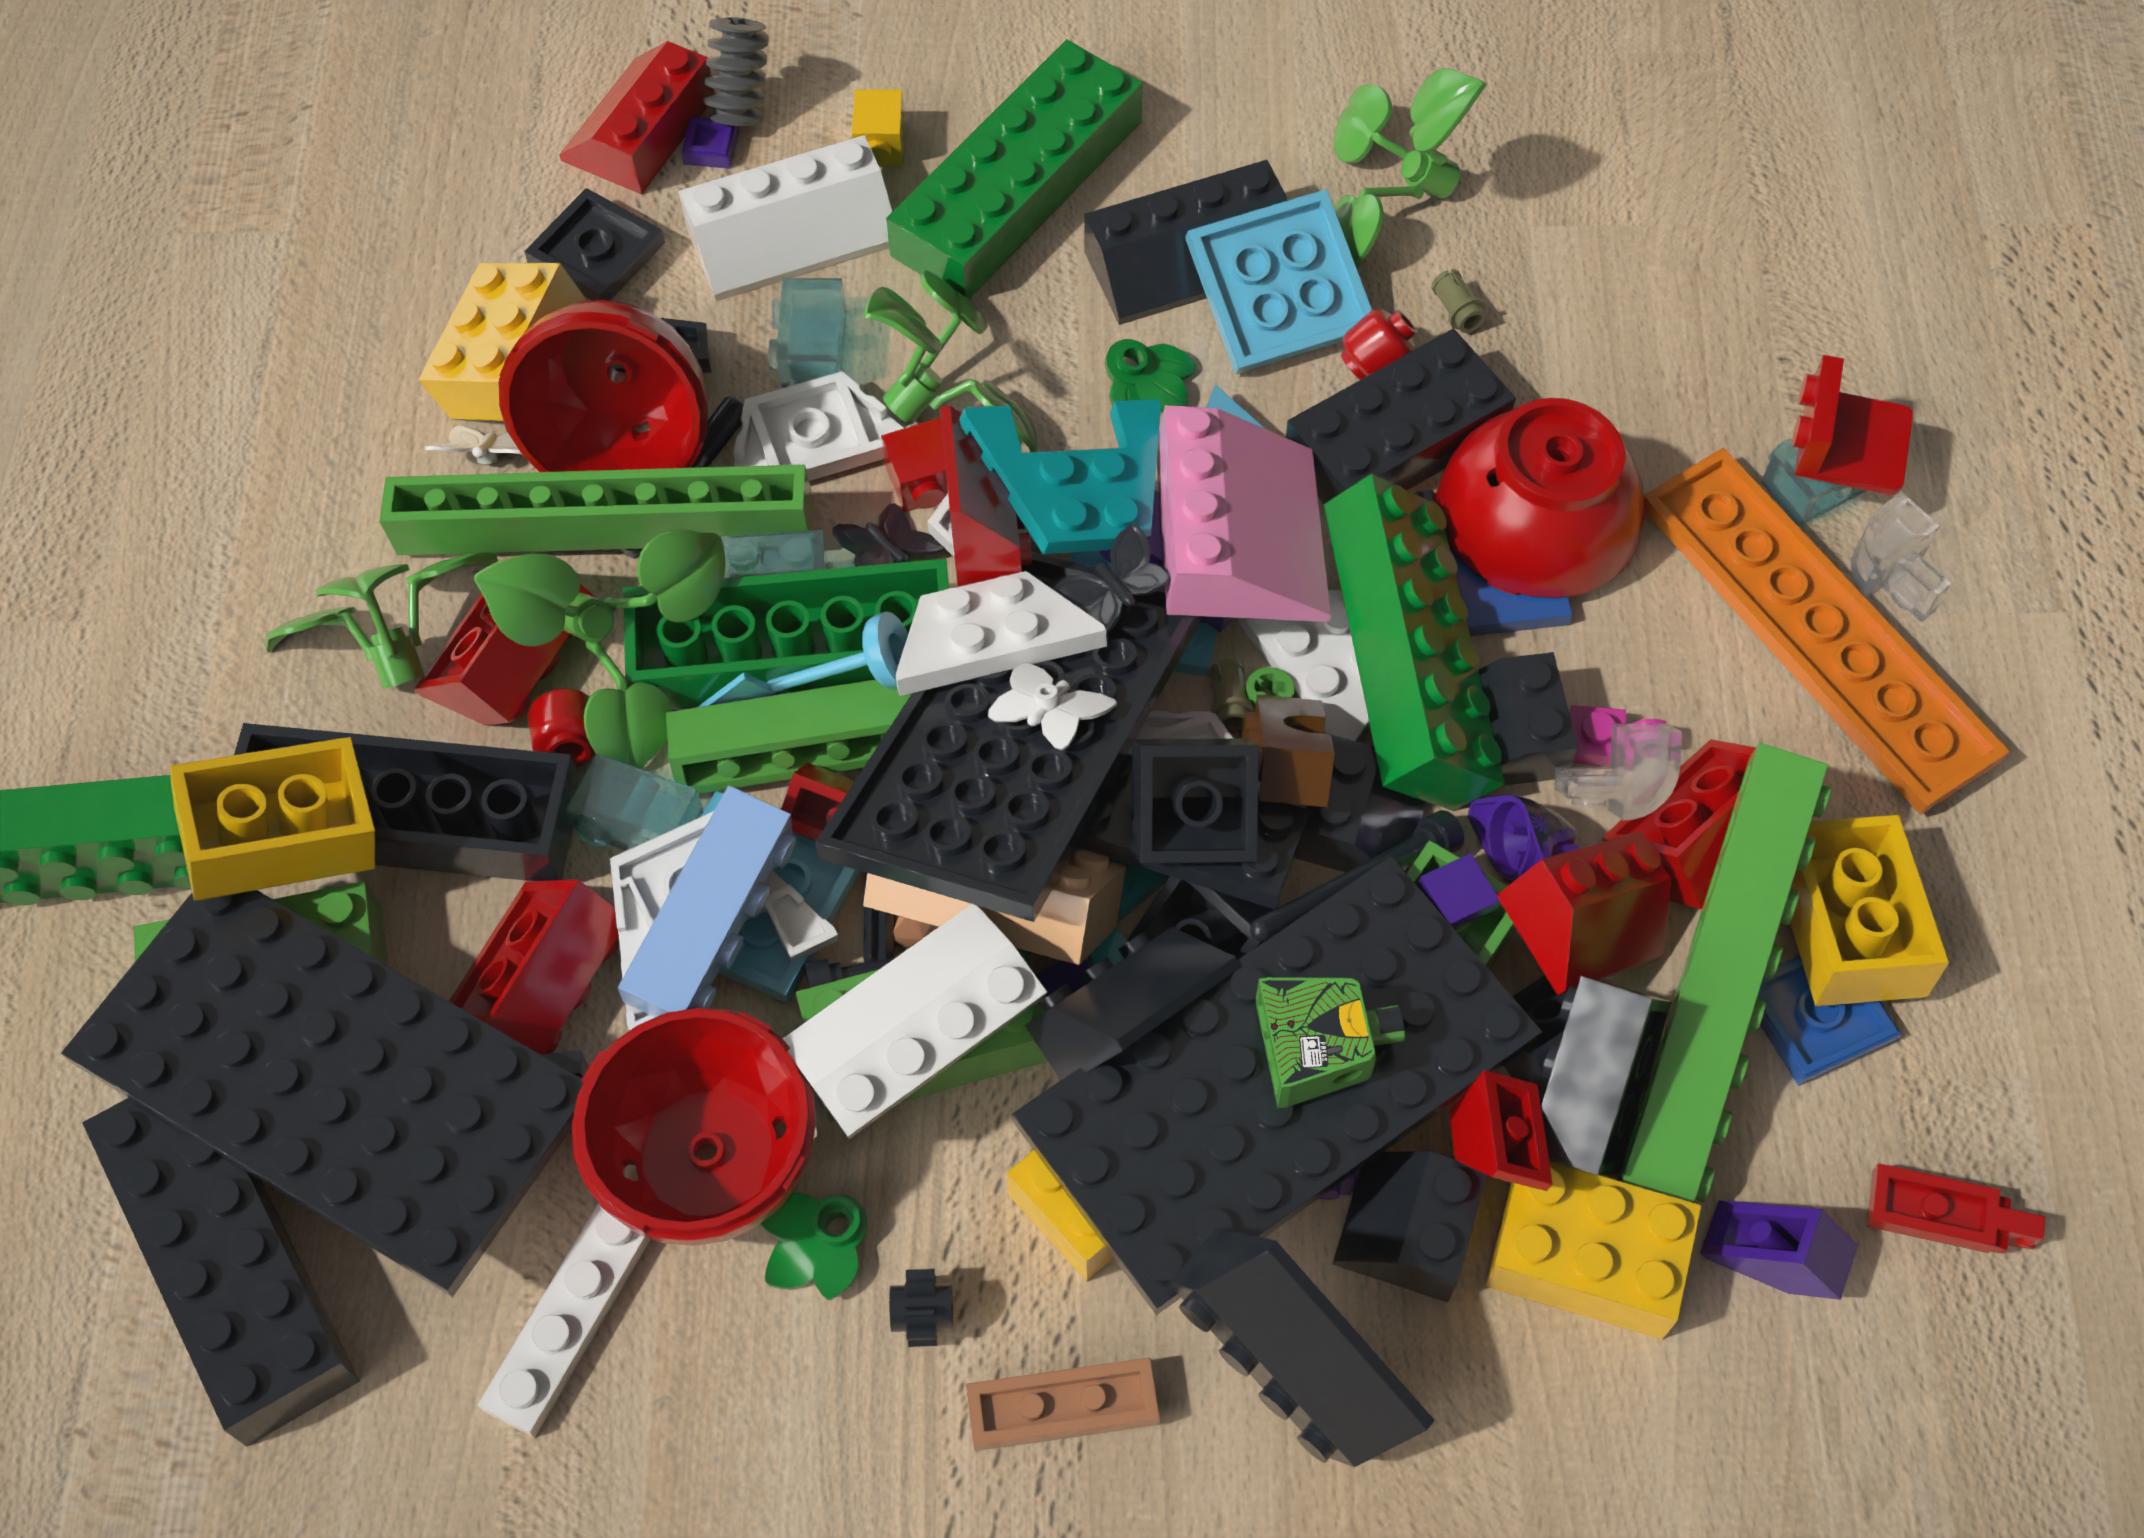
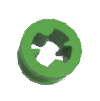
M1265 667L1256 670L1249 676L1246 684L1247 699L1253 703L1255 712L1257 694L1266 695L1264 692H1261L1262 690H1271L1273 696L1293 698L1295 685L1292 678L1285 671L1278 668Z

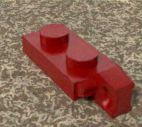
M1880 1163L1872 1171L1867 1227L1984 1253L2005 1254L2008 1251V1246L2035 1249V1246L2044 1240L2045 1216L2011 1209L2012 1199L2001 1196V1189Z

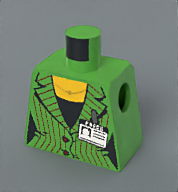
M1272 977L1259 979L1255 1002L1278 1108L1289 1107L1366 1081L1371 1077L1376 1061L1374 1046L1404 1041V1024L1399 1006L1365 1010L1358 980L1353 978Z

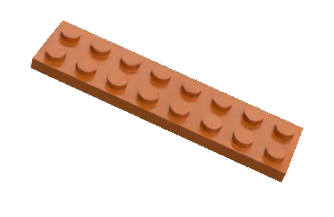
M1724 447L1643 495L1647 516L1920 815L1928 812L2005 760L2010 753L2006 746Z

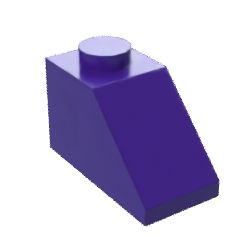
M1719 1200L1700 1254L1707 1260L1787 1294L1841 1300L1858 1244L1823 1209Z

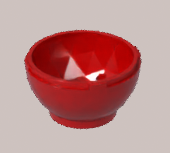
M601 299L580 301L545 315L529 327L518 339L506 357L499 374V407L506 431L520 453L539 472L691 468L703 446L708 424V393L698 360L688 343L671 325L651 312L629 303ZM619 364L625 368L627 373L618 372L610 365ZM648 421L649 431L638 433L634 429V425H640Z
M1566 398L1535 399L1493 417L1476 428L1462 441L1443 471L1436 492L1437 505L1444 512L1447 521L1445 530L1448 543L1457 556L1477 575L1488 580L1487 585L1515 596L1520 593L1534 597H1571L1585 594L1607 584L1624 571L1631 562L1637 550L1645 519L1642 480L1636 463L1624 445L1620 433L1612 422L1598 410L1584 403ZM1496 473L1499 485L1491 487L1487 478Z
M695 1008L667 1012L643 1022L611 1043L605 1052L601 1050L582 1078L583 1085L577 1095L572 1121L573 1156L584 1184L600 1206L609 1215L635 1233L660 1243L690 1246L728 1241L754 1229L776 1213L798 1186L810 1161L816 1124L813 1088L787 1051L790 1047L784 1039L773 1032L769 1025L742 1011L738 1014L730 1010ZM779 1122H785L787 1130L783 1137L779 1139L775 1126ZM711 1144L717 1147L716 1155L710 1160L703 1161L696 1157L698 1150L704 1145ZM627 1165L636 1166L639 1180L632 1181L625 1176L624 1168Z

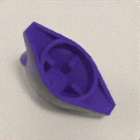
M1504 795L1476 799L1470 802L1467 817L1491 864L1507 880L1513 881L1518 879L1541 859L1579 849V846L1574 844L1577 835L1576 828L1560 814L1534 800Z

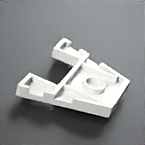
M713 812L610 858L621 953L622 979ZM772 870L765 885L770 886V892L759 914L767 913L791 963L837 942L838 934L835 928L825 918L822 919L805 902V898L790 884L787 885ZM626 1004V1018L629 1031L637 1025L655 1018Z

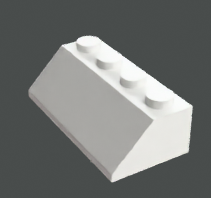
M865 135L679 190L686 227L716 301L889 248L886 217L892 212L881 170Z
M971 904L783 1039L790 1047L787 1051L788 1054L792 1057L848 1139H850L1041 1001L1047 991L1008 938L977 905Z

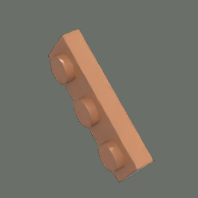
M1150 1357L966 1384L974 1451L1159 1425L1160 1420Z

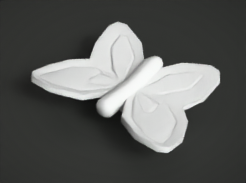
M456 426L451 429L449 435L450 443L425 446V450L472 451L477 462L481 464L497 462V453L521 454L508 432L498 437L494 433H487L484 436L479 431L465 426Z
M1021 663L1012 671L1010 677L1012 690L998 697L989 709L988 717L994 722H1018L1028 718L1027 721L1030 726H1036L1041 723L1043 735L1055 749L1064 750L1070 746L1076 736L1079 720L1094 719L1113 710L1117 706V702L1115 699L1101 693L1081 690L1067 693L1070 690L1067 681L1061 680L1054 686L1052 684L1053 678L1044 669L1031 663Z

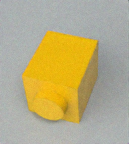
M854 89L852 139L865 135L879 167L903 166L905 116L902 89Z

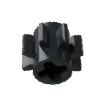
M935 1268L906 1269L905 1285H890L889 1312L891 1332H906L908 1347L937 1346V1332L939 1330H953L952 1283L937 1284Z

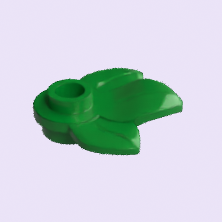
M1123 339L1115 342L1109 348L1105 357V368L1108 377L1112 381L1109 393L1112 406L1115 401L1159 399L1161 413H1163L1165 405L1188 407V392L1183 379L1191 376L1197 370V366L1184 351L1168 344H1157L1147 347L1137 340ZM1124 357L1134 360L1138 366L1129 365L1124 360Z
M791 1193L776 1213L759 1224L765 1231L779 1240L772 1251L766 1267L765 1282L768 1286L793 1290L804 1287L814 1281L821 1295L830 1301L845 1292L852 1285L859 1270L856 1248L864 1241L868 1231L866 1212L862 1205L854 1198L846 1195H831L819 1201L804 1193ZM843 1218L849 1222V1228L845 1233L833 1235L828 1232V1226L834 1219Z

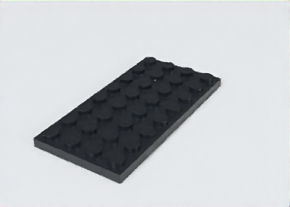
M1031 552L1032 565L1021 566L1022 572L1027 571L1051 589L1064 578L1087 573L1101 578L1095 571V567ZM1165 587L1149 595H1134L1135 604L1131 607L1123 604L1121 618L1113 629L1106 634V647L1033 664L1044 669L1053 678L1052 684L1054 686L1061 680L1067 681L1070 686V690L1067 693L1079 690L1101 693L1115 699L1117 702V706L1104 715L1094 719L1079 720L1077 734L1070 746L1064 750L1055 749L1043 735L1041 723L1036 726H1030L1027 721L1028 718L1018 722H994L988 717L989 709L998 697L1012 690L1010 677L1013 669L912 693L816 840L815 846L818 859L1035 922L1132 747V739L1137 738L1204 616L1167 615Z
M1392 856L1238 959L1242 967L1129 1047L1086 1073L1081 1068H1078L1012 1113V1121L1156 1316L1181 1298L1168 1283L1216 1228L1265 1238L1461 1097L1484 1070L1490 1072L1497 1071L1539 1040L1542 1034L1540 1028ZM1272 977L1353 978L1358 980L1365 1010L1399 1006L1404 1024V1041L1374 1046L1376 1061L1372 1075L1366 1081L1289 1107L1278 1108L1255 1002L1259 979Z
M258 890L194 901L193 894L191 893L61 1052L75 1066L452 1298L571 1131L577 1095L583 1085L582 1078Z

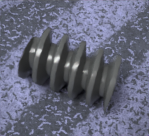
M740 17L712 19L709 21V27L722 32V37L708 39V47L721 52L720 56L710 57L706 60L707 66L719 71V75L705 77V85L718 90V94L706 95L703 99L704 104L716 108V113L710 114L709 118L714 122L726 125H757L762 121V110L758 106L764 100V92L759 87L765 84L766 74L760 69L767 64V54L761 50L767 47L769 43V36L763 31L766 29V26L761 22Z

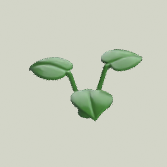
M1442 68L1432 73L1421 85L1411 106L1410 115L1415 125L1410 130V136L1413 138V144L1416 149L1411 152L1379 133L1387 124L1392 114V103L1389 94L1383 88L1374 84L1362 85L1352 93L1348 100V106L1342 111L1334 132L1335 154L1345 163H1358L1366 157L1375 141L1380 146L1404 159L1401 166V174L1409 185L1406 187L1363 188L1358 198L1352 195H1345L1334 206L1356 269L1371 250L1382 227L1384 211L1382 203L1377 197L1412 196L1421 199L1425 192L1443 199L1454 191L1459 181L1460 168L1456 162L1447 159L1445 154L1438 152L1436 149L1450 136L1487 86L1484 81L1450 68Z
M925 270L920 275V281L925 290L941 306L952 313L950 323L938 338L926 326L924 318L896 292L887 287H879L872 293L864 310V318L885 323L918 345L905 371L883 395L885 404L895 415L906 423L913 424L929 406L938 411L946 402L966 392H971L984 406L1010 405L1018 436L1023 440L1030 452L1038 451L1035 428L1027 413L1017 402L991 382L984 380L980 384L978 381L970 379L942 394L939 392L938 388L943 382L930 366L963 321L978 334L984 333L988 327L983 313L971 300L954 290L944 279L928 270ZM927 351L928 354L926 355V357L924 358V360L921 362V360H922V358H923L925 352Z
M678 529L669 530L651 539L641 551L637 564L638 580L647 591L651 592L642 597L621 599L608 597L601 601L588 594L579 593L580 580L574 569L564 560L547 554L513 556L498 561L476 573L474 576L475 583L485 598L495 624L512 641L525 646H538L554 640L563 629L586 641L587 649L593 651L614 679L617 689L605 688L597 690L589 697L584 711V728L587 738L595 753L609 768L624 776L637 774L665 744L667 740L666 712H672V708L665 694L652 684L638 682L628 687L626 678L603 649L600 641L606 638L612 631L614 626L613 612L616 609L647 607L657 602L662 615L673 622L689 621L703 614L717 598L725 575V551L722 539L718 534Z
M489 552L470 553L437 562L406 577L408 584L409 635L405 636L402 626L388 630L374 594L375 588L385 580L410 571L408 564L373 568L362 572L357 577L340 578L315 589L317 596L341 595L366 600L378 633L371 635L373 645L351 615V613L356 612L355 607H342L314 612L283 623L266 634L265 647L267 652L270 653L288 634L318 625H342L350 630L363 648L367 662L373 660L383 689L425 676L415 648L423 645L419 635L420 590L443 573L467 566H490L499 560L495 554Z

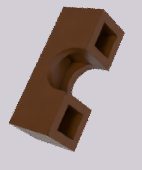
M1257 694L1255 712L1245 711L1242 738H1247L1258 744L1259 801L1328 807L1335 752L1331 736L1324 734L1326 716L1322 700Z

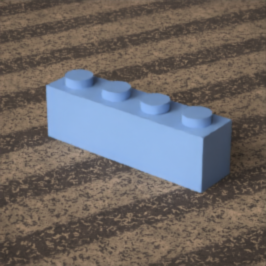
M728 785L618 986L624 1003L653 1017L673 1011L710 1008L716 994V988L711 986L721 966L729 969L734 963L744 940V937L738 935L748 915L753 918L759 915L770 892V886L765 885L771 871L774 866L783 868L795 847L797 837L791 835V814Z

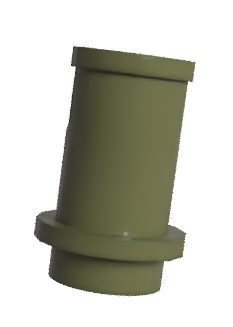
M1452 269L1451 273L1446 270L1434 279L1431 289L1448 311V321L1452 328L1463 333H1470L1481 327L1486 320V305L1481 298L1474 297L1463 281L1459 271Z
M1225 659L1219 661L1221 674L1217 664L1214 663L1210 668V677L1212 678L1215 704L1212 706L1211 712L1216 713L1228 731H1239L1243 729L1245 711L1254 712V706L1247 699L1244 665L1235 659Z

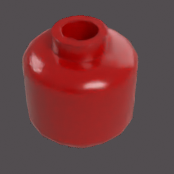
M1374 308L1345 333L1343 337L1345 351L1341 353L1342 360L1349 370L1361 380L1415 350L1416 345L1412 337L1417 333V330L1401 311L1396 310L1391 315L1386 310Z
M563 688L554 689L537 698L528 711L532 750L570 754L576 768L595 757L597 754L590 745L584 728V711L590 696L579 690Z

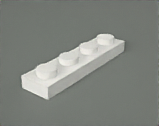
M598 1203L477 1406L489 1415L535 1438L651 1239L630 1230L609 1215Z

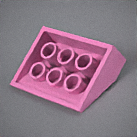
M1165 405L1158 438L1157 476L1164 571L1170 576V582L1165 586L1167 615L1329 622L1331 610L1312 449L1218 408Z

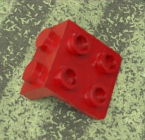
M1823 354L1815 374H1805L1799 393L1798 404L1805 407L1803 416L1799 415L1792 437V447L1798 448L1794 476L1886 495H1897L1900 493L1905 481L1913 411L1906 405L1840 392L1844 358Z

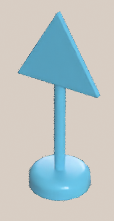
M883 612L876 614L864 626L862 634L864 652L769 680L767 683L747 673H742L698 707L786 694L787 692L783 691L785 689L868 665L876 681L884 688L897 690L895 674L908 637L907 630L900 619L893 613Z

